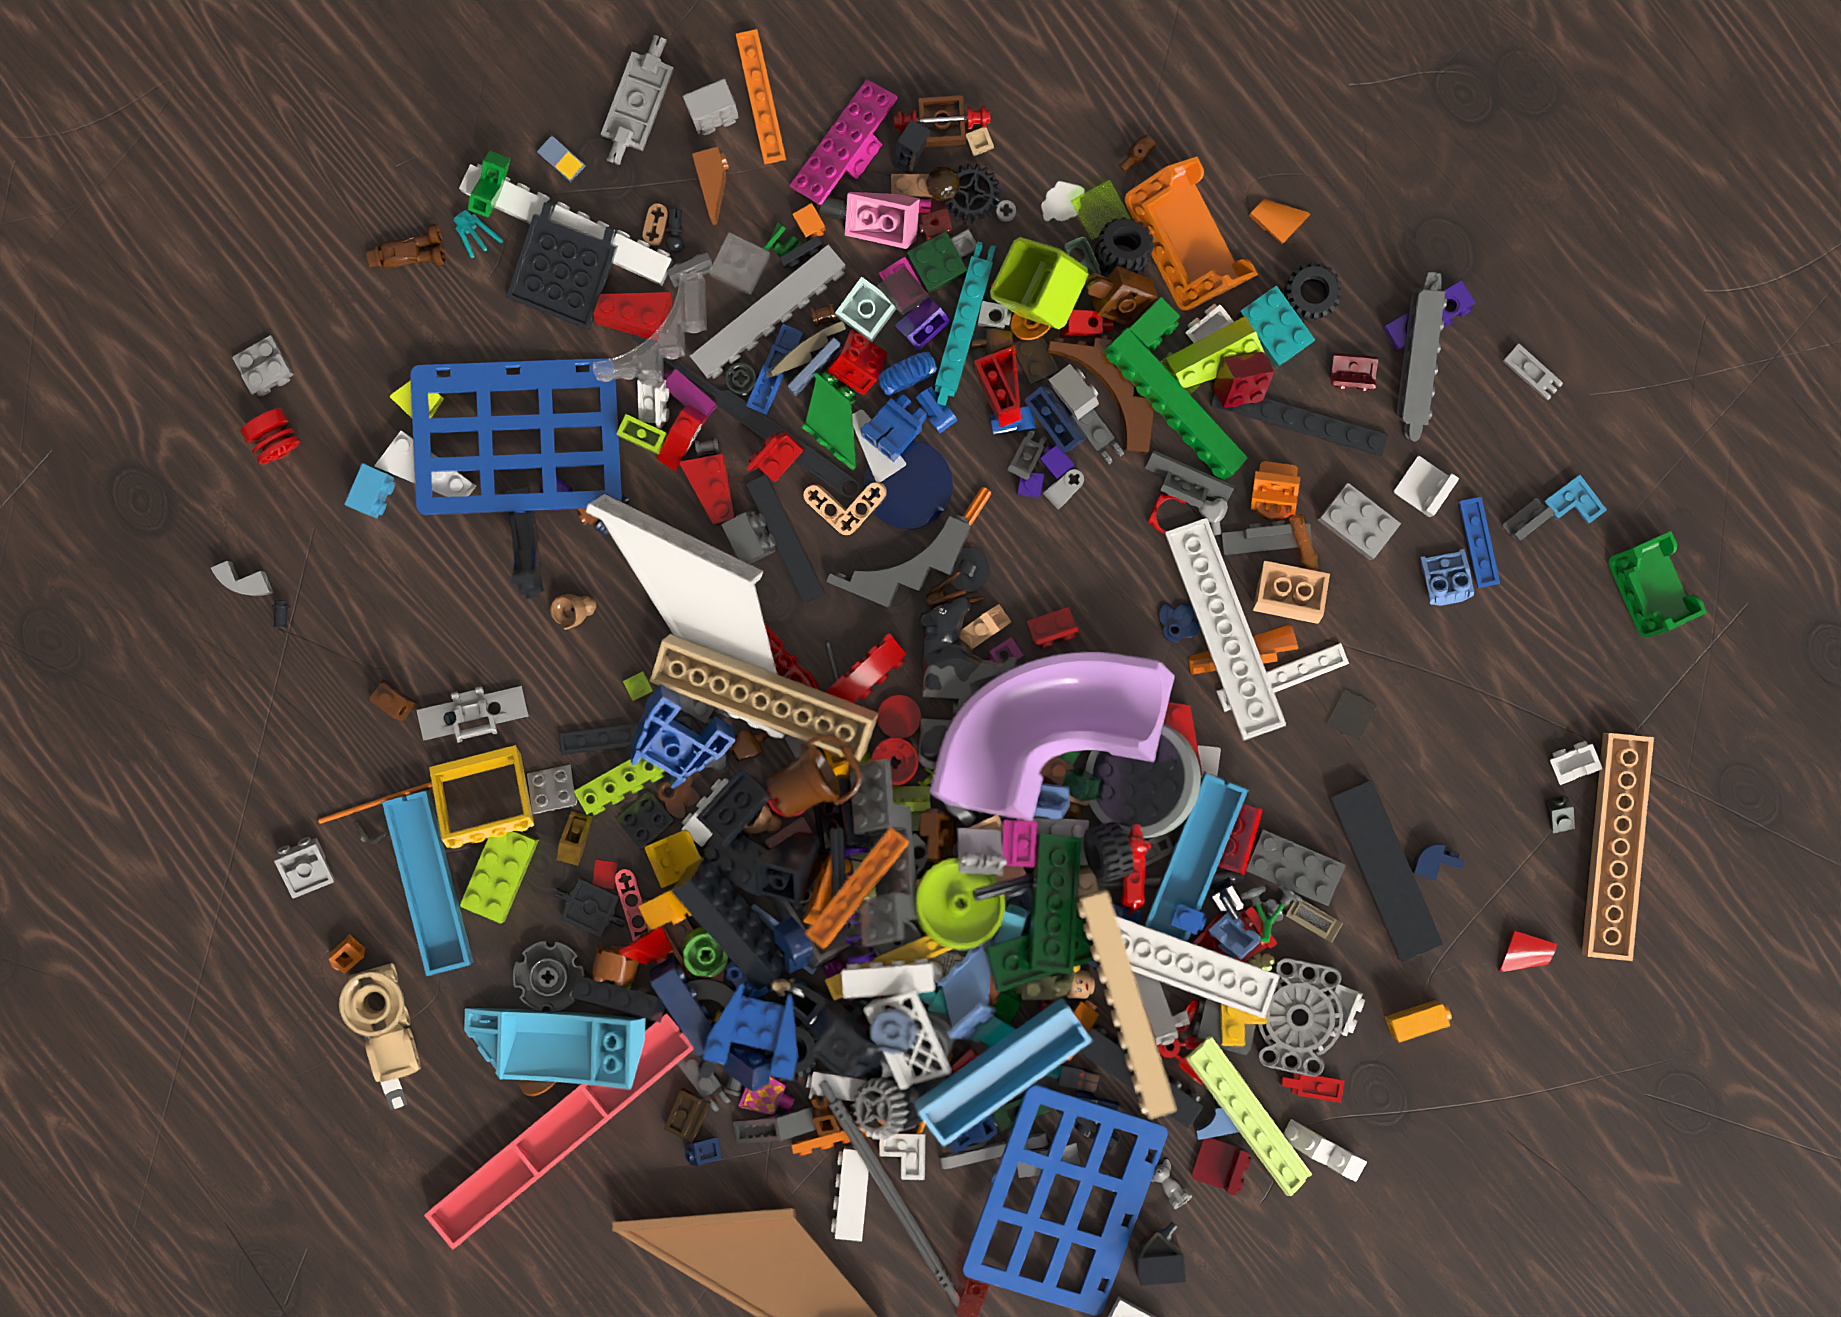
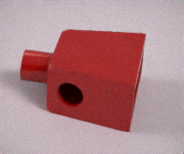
M1072 310L1066 325L1060 328V338H1094L1101 335L1103 331H1113L1114 322L1097 315L1096 311Z

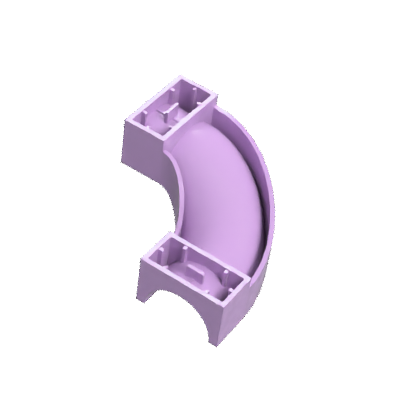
M1082 652L1062 654L1029 662L1014 668L981 688L956 715L944 739L930 793L950 806L1032 821L1043 778L1039 775L1040 768L1047 760L1058 754L1076 750L1108 751L1112 755L1154 762L1174 675L1160 661L1109 653Z

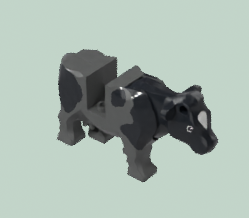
M963 595L957 596L952 601L930 611L921 613L918 619L924 633L922 696L956 698L957 702H953V716H956L966 702L981 688L995 678L1014 669L1016 657L1010 656L1000 663L982 660L979 656H976L967 643L960 639L959 635L964 617L971 608L969 598ZM921 717L918 761L924 767L936 770L944 739L954 719Z

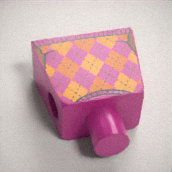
M770 1077V1084L754 1092L746 1088L739 1107L774 1115L777 1106L790 1110L795 1098L783 1093L787 1083L778 1081V1077Z

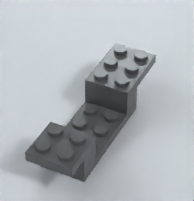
M888 759L858 765L861 772V785L852 796L854 834L872 836V847L874 849L891 827L910 843L875 885L876 897L864 899L860 904L862 942L864 946L904 939L903 922L918 919L915 907L917 884L911 809L907 806L893 804L890 760ZM850 767L851 789H853L856 782V774L854 769Z

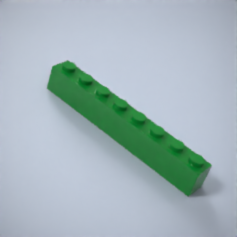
M1129 328L1119 333L1102 350L1107 359L1115 364L1122 375L1137 388L1138 393L1152 404L1153 409L1160 413L1167 421V424L1175 429L1182 437V440L1197 453L1198 458L1212 469L1216 477L1222 481L1227 479L1248 459Z

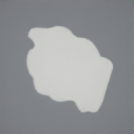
M1061 181L1057 182L1056 187L1047 192L1046 200L1041 205L1044 220L1049 221L1055 218L1058 221H1064L1070 217H1075L1081 207L1080 198L1085 195L1084 188Z

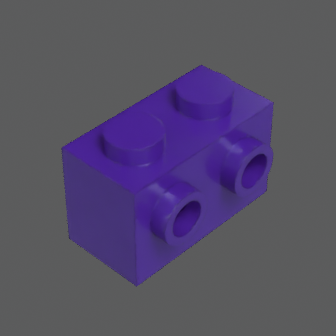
M927 297L899 321L895 327L904 339L918 351L951 321L943 310L932 299Z

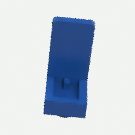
M1178 903L1170 924L1196 934L1198 929H1203L1206 918L1202 908L1199 911Z

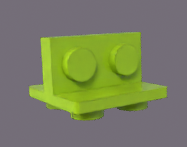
M892 786L893 804L910 807L912 831H919L918 824L921 819V813H925V809H930V787Z

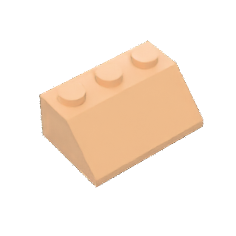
M1264 561L1256 589L1253 611L1318 624L1324 615L1330 574Z

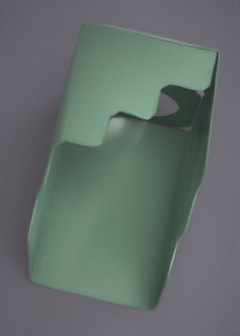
M1085 237L1077 238L1065 244L1063 248L1064 253L1069 255L1073 248L1082 249L1085 257L1080 264L1091 269L1093 273L1101 275L1100 266Z

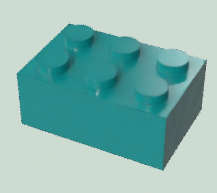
M1277 285L1238 313L1240 319L1246 316L1257 333L1264 353L1275 368L1281 366L1315 341V338Z

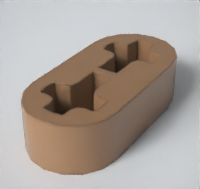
M654 204L648 210L643 229V239L650 246H658L663 240L668 221V211L664 205ZM661 209L664 216L659 217L658 223H655V216L652 213ZM653 227H657L656 234L659 237L650 241L647 234L652 233Z

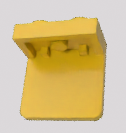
M687 829L644 847L661 888L677 882L688 866L701 859L695 847L694 839Z

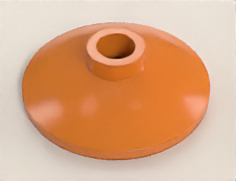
M1015 313L1011 320L1013 333L1023 340L1039 338L1050 329V326L1018 316Z

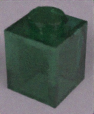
M1083 769L1067 770L1062 786H1068L1069 795L1080 802L1095 800L1101 779Z

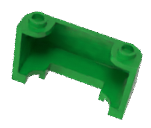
M1671 531L1613 555L1609 559L1610 570L1636 630L1644 638L1670 631L1707 613L1703 601L1694 594L1686 596L1669 555H1672L1677 550V542Z

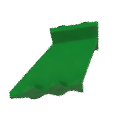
M826 371L816 372L814 375L816 382L806 423L801 428L809 432L817 442L825 446L837 459L854 470L856 468V454L851 404L857 401V398L854 397L855 392L847 385L844 387L837 382L838 379Z

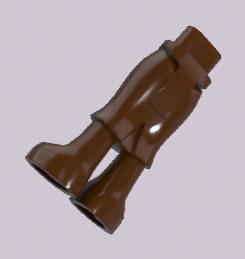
M438 224L429 225L427 233L417 237L413 235L407 239L387 241L381 245H376L375 249L366 250L369 267L394 268L412 263L420 264V262L433 261L437 266L445 265L446 255L443 246H441L443 238ZM424 246H435L425 251H420L419 248Z

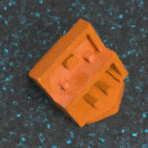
M1266 461L1261 462L1259 472L1256 471L1251 510H1255L1259 515L1271 522L1295 515L1300 477H1297V466Z

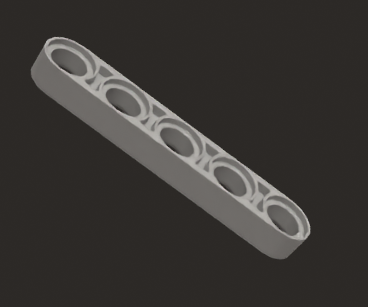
M1046 1133L1028 1135L1024 1148L1031 1150L1048 1145ZM1008 1140L986 1145L979 1150L971 1152L960 1151L941 1156L942 1169H949L1001 1157Z

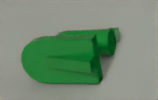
M777 223L771 238L763 248L767 251L786 228ZM792 235L784 245L777 242L773 250L781 257L799 247L802 243Z

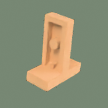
M998 604L960 631L959 637L971 649H974L999 630L1009 625L1011 620L1000 604Z

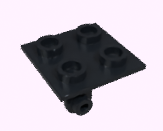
M650 790L616 818L640 850L646 847L654 838H657L659 834H662V831L674 822L673 816L665 810Z

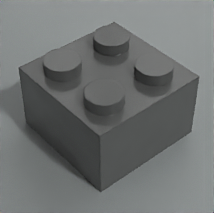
M758 511L743 513L722 524L738 559L747 564L756 562L777 551L775 548L776 541L773 535L768 533L765 527L766 520Z

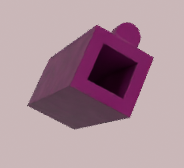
M677 369L673 372L671 370L668 371L662 378V380H666V388L669 389V393L684 407L690 404L707 416L717 407L714 401Z

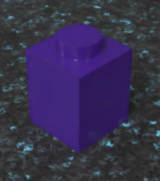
M1049 445L1041 453L1043 456L1040 458V462L1055 480H1058L1074 466L1073 462L1062 452L1058 445L1055 447Z
M1031 472L1028 480L1020 477L1017 495L1039 499L1044 475Z

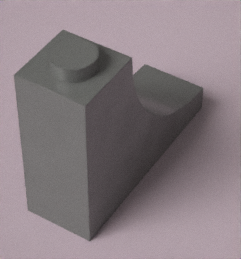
M800 1107L774 1115L733 1121L737 1144L782 1141L816 1130L812 1120L815 1107Z

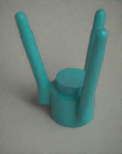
M468 210L461 212L454 218V222L457 225L455 229L460 234L471 258H474V254L465 233H470L483 251H487V247L474 231L477 227L476 224L499 243H503V240L495 232L481 222L475 214L471 215Z

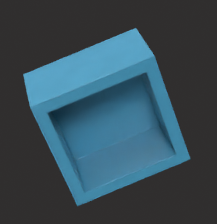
M362 464L344 505L378 518L386 509L387 503H385L387 495H391L396 483L393 482L395 478Z

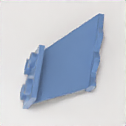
M991 938L970 950L963 961L954 965L947 976L937 981L940 986H943L952 1029L947 1033L950 1037L961 1040L971 1039L977 1033L976 1029L982 1024L985 1025L994 1017L992 1014L997 1011L994 1006L988 1005L990 969L984 948L992 946L993 941Z

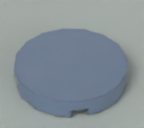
M886 1009L880 1012L873 1020L871 1026L873 1041H875L879 1049L889 1054H900L910 1048L917 1034L916 1025L912 1017L899 1009Z

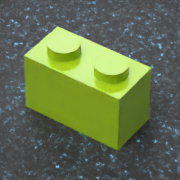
M625 414L617 432L619 437L659 455L668 436L666 432Z

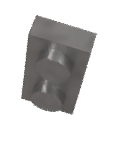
M706 252L698 254L684 263L675 264L667 272L674 287H677L713 271L715 268Z

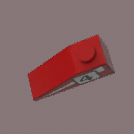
M690 404L682 409L666 438L657 460L673 471H676L680 466L679 462L684 459L708 416Z

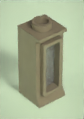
M1291 900L1283 908L1285 916L1331 943L1343 925L1342 922L1304 900L1301 903Z

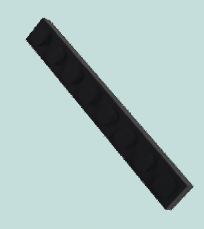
M1214 393L1211 407L1377 456H1382L1388 436L1385 433L1266 398L1258 403L1223 408Z

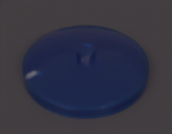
M913 440L900 455L906 462V466L881 481L886 487L887 494L873 511L883 522L900 529L921 528L935 521L946 509L952 494V474L944 457L933 447ZM869 465L864 477V490L868 485L876 482ZM871 488L873 493L866 499L871 501L876 496L880 497V488Z

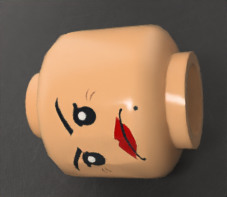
M1087 970L1075 972L1071 989L1066 996L1074 999L1088 998L1089 994H1092L1094 991V977Z

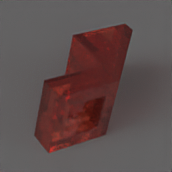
M968 1277L960 1297L956 1316L979 1317L990 1284Z

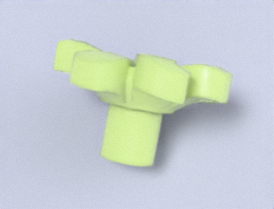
M1260 953L1253 956L1254 959L1247 961V964L1270 971L1272 964L1275 963L1273 956L1263 954L1261 957Z

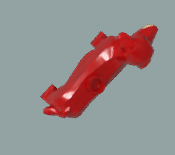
M1138 824L1132 826L1128 838L1133 851V871L1130 875L1123 877L1124 892L1121 895V907L1128 908L1127 915L1133 914L1138 908H1143L1145 853H1147L1151 844L1145 842L1141 827Z

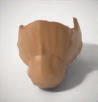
M566 594L557 596L551 604L549 611L551 617L558 624H562L563 629L567 630L580 625L586 616L592 615L596 610V602L594 598L589 596L580 597Z
M765 804L753 817L752 822L747 824L741 831L748 835L759 834L764 831L776 833L782 826V820L776 813H772L769 806Z

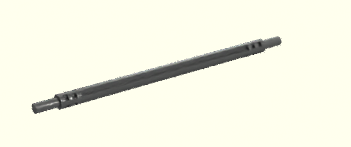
M826 1080L821 1082L819 1087L829 1101L828 1105L941 1289L946 1291L954 1306L960 1308L964 1303L954 1289V1283L843 1102L840 1098L836 1097Z

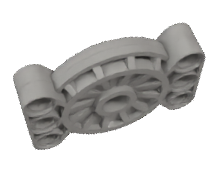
M1284 958L1276 967L1278 975L1282 978L1278 980L1276 985L1279 990L1273 994L1266 1012V1027L1269 1035L1266 1034L1263 1024H1259L1260 1032L1268 1044L1260 1051L1259 1060L1266 1067L1316 1077L1324 1069V1061L1319 1055L1324 1054L1334 1045L1343 1026L1342 1005L1336 992L1332 989L1340 984L1342 975L1335 967L1293 958ZM1282 963H1291L1293 972L1291 974H1284L1281 970ZM1312 967L1315 970V977L1312 979L1305 978L1303 975L1304 968ZM1332 971L1337 974L1338 980L1336 983L1330 984L1326 981L1325 975L1327 972ZM1333 998L1335 999L1338 1005L1339 1012H1335L1334 1004L1332 1002ZM1294 1010H1305L1309 1015L1308 1022L1301 1026L1297 1025L1292 1018ZM1336 1018H1339V1027L1336 1032L1333 1029ZM1329 1036H1333L1334 1038L1331 1043L1324 1048L1323 1044ZM1267 1050L1273 1051L1276 1059L1272 1062L1266 1061L1264 1052ZM1288 1055L1297 1057L1298 1064L1291 1067L1286 1063ZM1310 1060H1317L1319 1062L1320 1069L1318 1071H1311L1308 1068Z

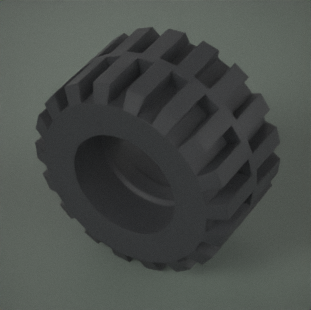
M1121 217L1120 220L1114 218L1112 222L1108 221L1102 227L1095 247V258H1097L1098 264L1102 265L1101 269L1104 272L1109 271V275L1116 266L1140 274L1141 271L1144 272L1154 248V238L1152 234H1149V228H1144L1142 222L1139 221L1137 223L1133 218L1126 220V217ZM1124 244L1129 246L1133 251H1122L1115 245Z
M1310 262L1308 265H1301L1290 275L1285 283L1283 295L1300 319L1305 318L1306 321L1315 319L1317 321L1327 317L1339 304L1340 297L1342 296V290L1340 289L1342 283L1338 281V274H1334L1330 266L1326 268L1323 263L1315 264V262ZM1306 280L1319 282L1325 290L1324 300L1319 304H1311L1304 300L1300 291L1303 282Z
M1111 821L1088 828L1085 831V856L1091 871L1100 882L1106 883L1131 874L1134 866L1133 851L1128 836L1120 824L1116 823V821Z
M801 1023L795 1025L798 1060L795 1065L793 1078L791 1080L778 1077V1081L787 1080V1082L795 1079L797 1080L808 1074L816 1065L815 1060L818 1057L814 1056L811 1051L815 1047L814 1041L817 1039L815 1036L812 1037L810 1035L811 1030L809 1028L804 1030V1025ZM759 1049L758 1053L768 1059L772 1066L775 1051Z

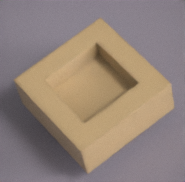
M980 128L965 134L973 157L994 149L987 128Z

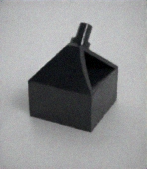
M1173 1221L1165 1229L1162 1228L1160 1232L1156 1231L1149 1235L1135 1250L1137 1278L1141 1286L1186 1282L1184 1255L1180 1247L1171 1241L1173 1238L1171 1235L1178 1228Z

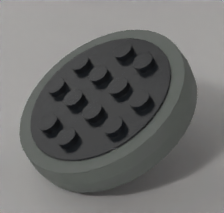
M1163 724L1154 762L1112 755L1108 751L1092 750L1087 760L1084 779L1095 782L1094 785L1086 783L1092 789L1091 793L1086 787L1085 791L1087 797L1090 798L1089 804L1093 812L1103 824L1116 821L1128 837L1132 826L1138 824L1141 827L1144 838L1156 837L1175 829L1192 811L1200 790V766L1192 746L1183 735L1170 726Z

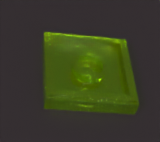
M1110 180L1071 200V204L1091 241L1099 237L1102 227L1108 221L1112 222L1114 218L1120 220L1121 217H1126V220H1130V216Z

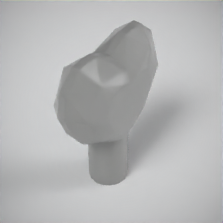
M1222 498L1216 499L1213 502L1205 500L1202 508H1199L1204 519L1207 518L1208 522L1211 523L1213 535L1221 534L1220 521L1224 518L1228 508L1227 502Z

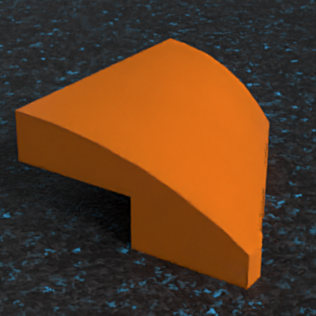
M1264 199L1249 216L1264 231L1267 230L1283 244L1311 214Z

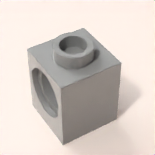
M982 301L978 326L1004 329L1005 325L1009 326L1012 313L1007 312L1008 308L1001 304ZM992 311H998L1002 318L994 322L990 320L989 314Z

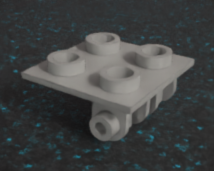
M571 765L527 773L532 814L577 805L578 799L574 793Z
M958 828V872L1003 875L1006 857H1002V831Z

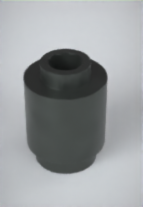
M829 194L821 205L817 204L816 209L820 210L819 215L840 220V218L846 220L847 201L844 198Z

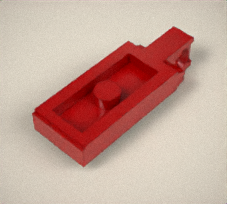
M1294 1073L1293 1077L1281 1076L1280 1085L1290 1087L1291 1093L1297 1096L1341 1103L1344 1080Z

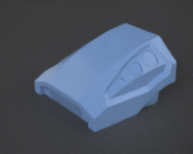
M1464 549L1440 556L1420 557L1430 604L1442 606L1462 602L1474 596L1470 568Z

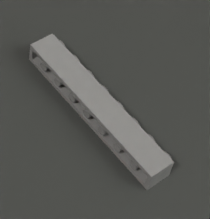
M828 244L691 354V359L707 379L718 377L724 371L722 368L726 364H734L741 358V352L745 349L749 351L758 344L757 340L762 335L765 337L770 335L776 329L774 326L780 321L784 323L793 316L791 312L797 307L799 309L805 307L810 302L808 298L815 293L817 295L821 294L827 288L826 284L832 279L837 281L845 274L843 271L846 269L845 264Z

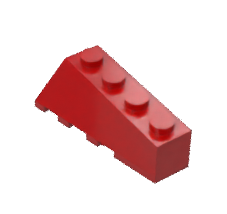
M888 633L883 638L884 640L874 646L863 659H860L824 693L853 704L859 697L864 700L872 692L871 686L876 682L880 685L889 677L887 672L892 667L897 670L905 662L903 658L906 656V653Z

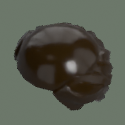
M937 167L933 170L926 181L929 195L937 201L954 198L959 186V177L955 171L948 167Z

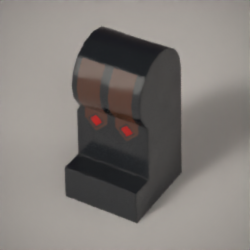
M1061 1064L1062 1070L1058 1077V1086L1098 1092L1102 1074Z

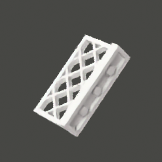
M915 990L882 1000L881 998L872 1000L864 1008L871 1026L875 1017L880 1012L886 1010L884 1005L887 1004L905 1011L912 1019L916 1018L923 1024L922 1031L916 1028V1033L920 1037L917 1043L913 1042L910 1046L915 1049L912 1056L905 1052L900 1054L884 1052L901 1090L908 1088L911 1084L946 1075L952 1071ZM911 998L914 1004L913 1010L902 1005L904 999ZM923 1038L931 1042L933 1046L931 1051L921 1046ZM918 1051L929 1056L927 1063L916 1059ZM932 1058L940 1062L942 1069L937 1070L930 1066ZM913 1064L924 1069L922 1075H915L912 1069Z

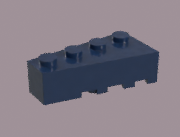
M671 956L649 970L650 983L699 1056L705 1052L708 1036L717 1022H712L707 1006L704 1003L701 1004L697 998L699 996L692 985H689L685 973L681 967H678Z

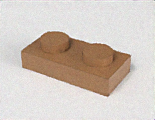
M891 174V194L915 198H933L929 195L926 186L929 174Z

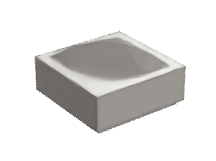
M930 958L928 962L933 961L935 981H938L945 975L942 965L939 961Z

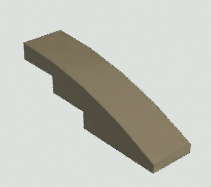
M843 321L825 328L797 344L774 364L765 374L766 378L811 362V352L826 347L829 343L827 340L828 336L846 329Z

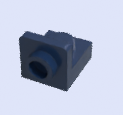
M718 1137L686 1143L685 1157L689 1164L699 1166L721 1160L722 1155Z

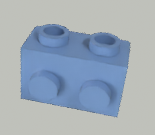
M1041 783L1033 817L1043 816L1049 819H1062L1070 807L1069 787Z

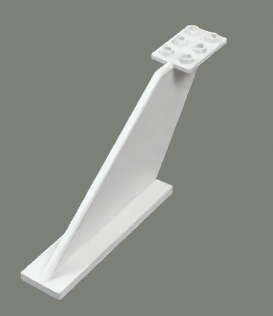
M605 494L588 505L586 512L602 520L674 636L777 674L754 585L760 580L763 573L762 570ZM727 711L731 717L741 718L747 721L750 726L767 731L772 737L783 738L786 733Z

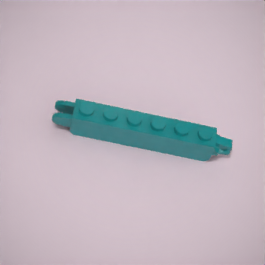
M977 242L974 256H971L935 383V392L940 393L937 404L946 406L948 396L954 397L959 386L993 265L992 259L996 248L993 245L988 250L987 260L979 258L983 247L982 242Z
M943 986L936 987L934 991L916 992L920 1000L926 1003L925 1007L929 1011L940 1012L950 1018ZM994 1016L987 1024H982L976 1029L977 1033L971 1040L976 1043L981 1040L986 1043L985 1048L990 1049L1017 1029ZM1059 1064L1045 1075L1058 1079L1062 1066Z

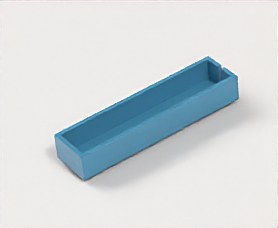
M1204 771L1198 798L1192 811L1183 823L1143 926L1186 942L1188 941L1191 932L1171 925V920L1178 903L1200 911L1248 792L1246 787L1228 780L1224 784L1223 778Z
M430 790L382 802L426 976L473 964L474 961Z
M1060 998L914 1102V1105L919 1115L944 1147L1092 1040L1065 1001Z

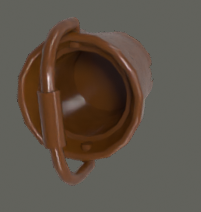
M820 734L802 743L800 756L767 779L768 789L772 798L777 797L780 802L777 805L784 815L791 817L823 801H833L835 805H839L848 800L858 791L861 785V772L858 766L860 764L848 745L846 746L840 738L834 735ZM824 739L837 743L841 747L840 750L850 767L855 771L856 782L853 789L841 797L840 785L831 765L817 748L810 746L817 741Z

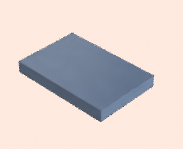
M835 338L788 385L789 391L794 396H797L813 380L815 373L820 372L840 351V343Z

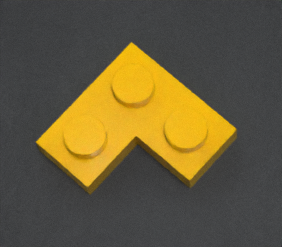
M1220 1003L1221 1046H1244V1024H1266V1015L1265 1018Z

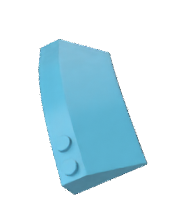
M465 1008L464 1031L469 1038L472 1037L477 1043V1049L485 1060L491 1062L497 1070L495 1073L499 1079L566 1082L631 1089L645 1041V1018L570 1011L551 1012V1010H542L540 1012L531 1009Z

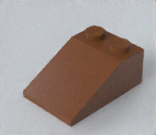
M714 147L692 154L713 226L718 224L727 178L725 170L729 169L725 153H720L719 148Z

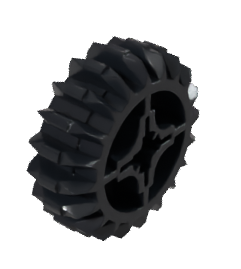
M967 163V170L965 171L963 166L959 165L960 173L958 174L955 171L959 181L966 177H972L968 185H960L958 187L957 194L965 199V208L960 207L954 198L945 201L943 205L944 207L952 206L948 213L953 214L956 211V220L961 215L964 216L963 223H967L968 217H972L971 222L975 224L977 216L983 222L984 213L988 217L992 216L989 208L995 211L998 208L993 202L998 203L1001 200L1000 197L995 196L1001 193V189L994 188L999 185V180L991 181L995 174L992 172L987 176V167H984L982 172L979 171L980 164H976L975 170L971 169V163ZM978 178L986 183L990 194L978 188ZM974 184V193L977 194V196L974 195L973 198H971L970 203H968L969 197L966 191L969 192V189H972V185ZM976 201H988L980 209L971 210L972 205Z

